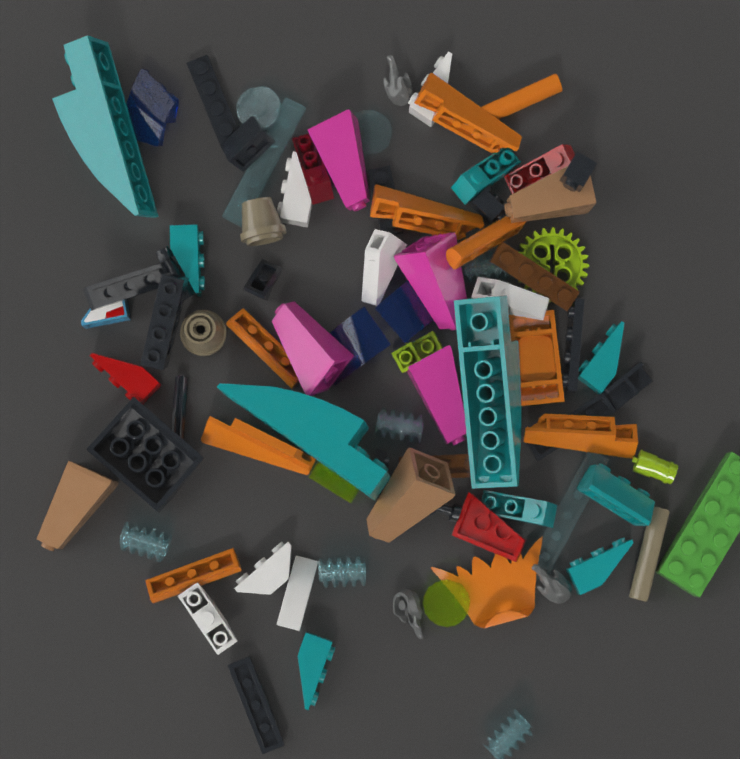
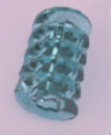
M491 250L487 252V257L483 253L477 259L475 258L462 266L464 276L467 277L470 283L474 275L478 278L485 274L486 278L490 279L491 274L494 273L496 278L499 279L501 272L504 273L506 278L509 277V273L489 261L493 255Z
M382 408L380 413H378L374 436H376L379 430H381V435L384 438L388 432H390L391 439H394L397 433H399L400 441H403L406 435H408L409 442L412 443L415 437H417L418 444H420L424 426L423 417L419 414L417 419L414 420L413 413H409L408 417L405 418L404 411H401L398 417H396L394 409L387 415L386 409Z
M126 521L120 536V550L126 551L129 547L130 554H135L138 550L140 557H143L147 552L149 560L153 559L156 555V561L160 563L168 553L172 535L167 540H164V532H161L157 538L155 537L154 529L148 535L146 527H143L138 532L137 524L132 529H129V522Z
M347 557L345 564L342 563L341 558H337L335 565L331 558H328L326 565H324L322 559L318 560L319 585L322 582L324 587L328 588L330 581H332L334 588H336L339 581H341L343 587H347L349 580L353 587L357 585L358 580H360L362 586L366 585L365 560L362 563L360 557H356L354 564H352L350 557Z
M516 709L513 711L515 719L507 717L508 726L503 723L500 724L502 733L497 730L493 731L496 739L486 738L489 746H484L496 759H505L504 754L511 757L513 754L510 748L518 750L519 745L517 741L526 742L524 733L529 736L533 735L530 729L532 726Z

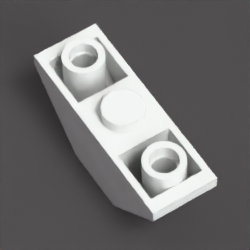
M280 542L271 550L274 554L268 560L265 557L259 560L254 565L256 570L250 575L247 573L243 574L236 581L238 586L234 589L242 593L270 595L274 593L290 577L292 554L290 542L286 544Z
M198 582L178 595L217 655L237 642L227 620Z

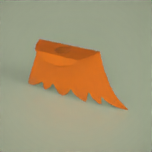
M540 537L533 544L524 559L522 554H520L518 562L512 561L510 564L507 558L495 554L491 568L480 558L473 557L472 575L459 566L456 567L459 576L435 567H431V569L453 593L474 625L488 628L525 618L535 608L537 573L531 568L534 564L538 565L543 537Z

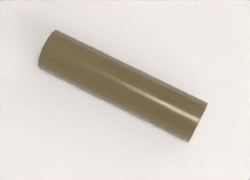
M654 507L651 523L645 529L629 598L644 602L648 601L670 513L667 509Z

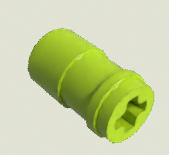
M640 450L637 457L633 456L632 462H634L633 472L658 479L665 484L673 483L678 470V465L674 464V462L658 458V456Z

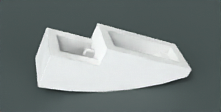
M300 556L295 557L276 625L300 631L319 561Z

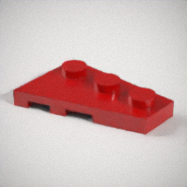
M468 492L452 536L518 562L526 540L476 496Z

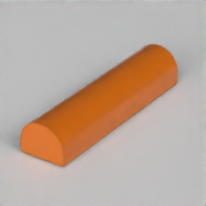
M553 74L488 103L481 108L500 120L562 92V85L558 75Z
M503 217L446 251V259L453 270H456L501 242L518 234L526 221L511 223L510 217Z
M244 308L227 321L226 325L291 389L300 383L284 347Z
M234 548L152 577L145 580L150 600L154 604L183 593L197 582L203 586L241 572L242 569Z

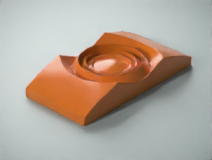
M547 310L543 320L509 315L511 341L518 340L521 406L565 402L554 310Z

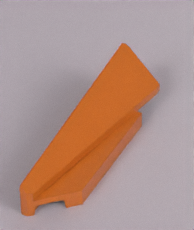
M430 73L414 103L434 111L432 121L490 153H497L501 148H511L513 151L519 149L522 139L520 134L435 74Z
M376 184L374 186L370 217L393 219L392 224L394 227L432 235L455 232L457 240L466 237L467 232L475 228L481 229L484 226L483 218L480 214Z
M543 414L539 417L536 424L525 428L524 442L632 459L633 456L635 457L638 445L637 424L615 425V417Z
M210 416L201 438L202 443L304 475L310 473L316 461L315 458L236 418L232 425L229 426Z

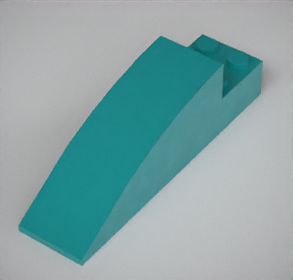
M87 35L64 44L66 52L64 57L70 66L72 73L71 82L76 90L52 99L71 142L97 180L134 216L159 217L109 43Z
M507 295L454 300L472 489L519 486L521 450L520 357L518 340L511 341Z
M219 383L217 386L229 399L373 500H376L391 477L388 474L389 469L376 458L371 461L367 452L358 446L369 427L363 419L324 400L278 387Z

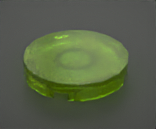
M449 579L435 582L428 588L424 595L423 607L430 621L438 626L450 627L459 624L465 619L470 608V598L463 585Z

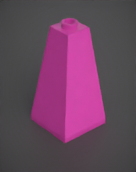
M348 109L308 129V132L345 207L355 212L366 207L365 203L370 201L359 121Z
M455 232L422 237L394 256L398 266L438 328L450 329V331L457 330L454 300L467 299L462 267L453 270L446 259V251L458 244Z
M295 301L282 303L276 309V316L272 323L304 393L312 396L329 390L354 355Z
M448 345L409 366L407 373L445 443L449 444L452 442L453 446L466 440L464 437L466 435V423L451 346Z

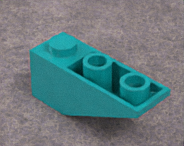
M501 148L499 152L493 153L463 173L451 189L466 205L474 200L487 186L491 187L520 164L521 161L510 148Z
M170 225V249L184 274L189 278L198 297H201V290H205V277L201 276V268L205 267L204 254H200V245H204V232L200 231L198 225Z
M623 321L618 325L612 324L606 332L608 336L604 343L599 341L592 350L593 358L590 361L585 360L579 367L580 374L578 379L598 395L604 391L616 375L625 324Z
M483 490L481 500L501 518L550 528L554 526L558 506L556 504Z
M624 537L612 542L613 547L607 550L601 547L591 552L592 557L586 560L580 557L569 562L571 567L566 568V571L577 594L582 595L601 586L632 546L633 540H625Z
M307 631L298 653L304 706L306 710H309L310 705L315 706L319 692L315 690L318 682L322 684L324 682L327 670L323 668L326 660L331 661L335 647L331 646L332 640Z

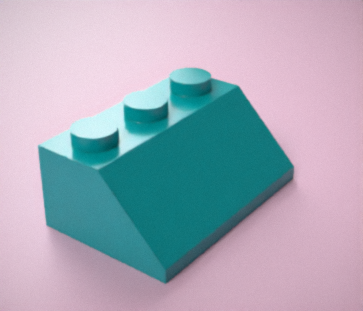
M603 464L590 465L576 489L632 525L649 526L655 501L649 498L650 494L640 488L634 489L630 486L631 482L622 476L615 477L610 473L611 469Z

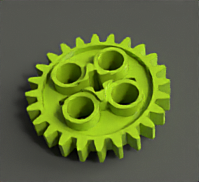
M552 227L550 233H547L546 229L542 228L541 235L534 231V239L527 236L525 241L528 245L521 243L519 248L523 252L519 253L550 272V265L546 264H548L551 258L550 245H553V264L557 266L554 267L552 274L557 277L558 272H565L568 275L566 283L578 290L576 285L582 286L584 284L580 278L588 276L582 270L587 269L589 264L583 263L588 258V255L581 254L585 246L577 247L579 238L572 241V233L563 236L564 229H561L559 234H556L554 227ZM537 248L544 249L546 257L538 258L534 250ZM565 249L569 253V258L561 259L558 256V250ZM525 285L524 287L525 290H528L530 288L527 285Z

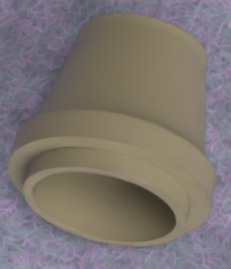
M271 197L256 198L241 204L242 233L240 237L242 243H247V246H259L283 239V235L287 233L286 227L282 225Z
M198 310L189 314L184 319L180 329V337L185 348L197 356H210L223 347L227 337V329L221 317L209 310ZM199 326L205 327L203 334L197 333Z

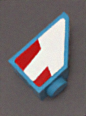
M127 300L93 311L89 309L81 320V325L88 329L131 320Z

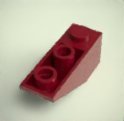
M310 134L292 138L312 205L334 199L326 167Z

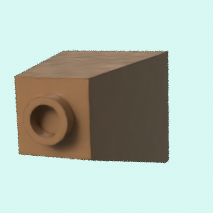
M565 167L510 195L507 203L504 204L506 216L510 217L511 223L589 213L596 204L591 175L580 192H573L566 189L563 183L559 181L567 169Z
M409 447L366 519L369 536L389 543L455 496L448 463Z
M68 461L37 536V540L42 542L41 546L50 551H54L55 548L63 549L116 489L119 482L78 463Z

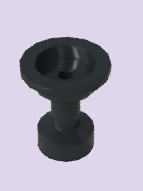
M454 503L451 507L444 504L429 515H434L437 511L448 515L449 521L456 523L460 517L462 505Z

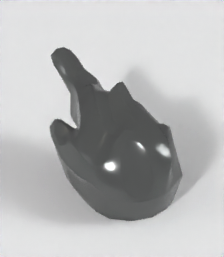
M388 55L386 58L390 66V82L387 78H384V88L393 104L404 106L408 104L413 95L412 83L406 72L403 77L399 74V66L396 64L393 56Z
M537 564L532 566L531 569L539 575L540 581L544 585V587H537L543 596L557 604L565 603L569 600L572 592L571 584L559 571L554 570V576H551L545 568H541Z
M404 589L393 598V613L403 623L407 622L408 617L409 624L414 629L417 638L423 639L419 620L423 614L420 607V599L413 590Z

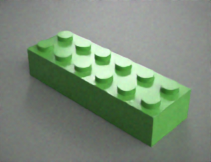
M733 452L724 455L655 570L657 574L694 597L702 595L740 532V456Z

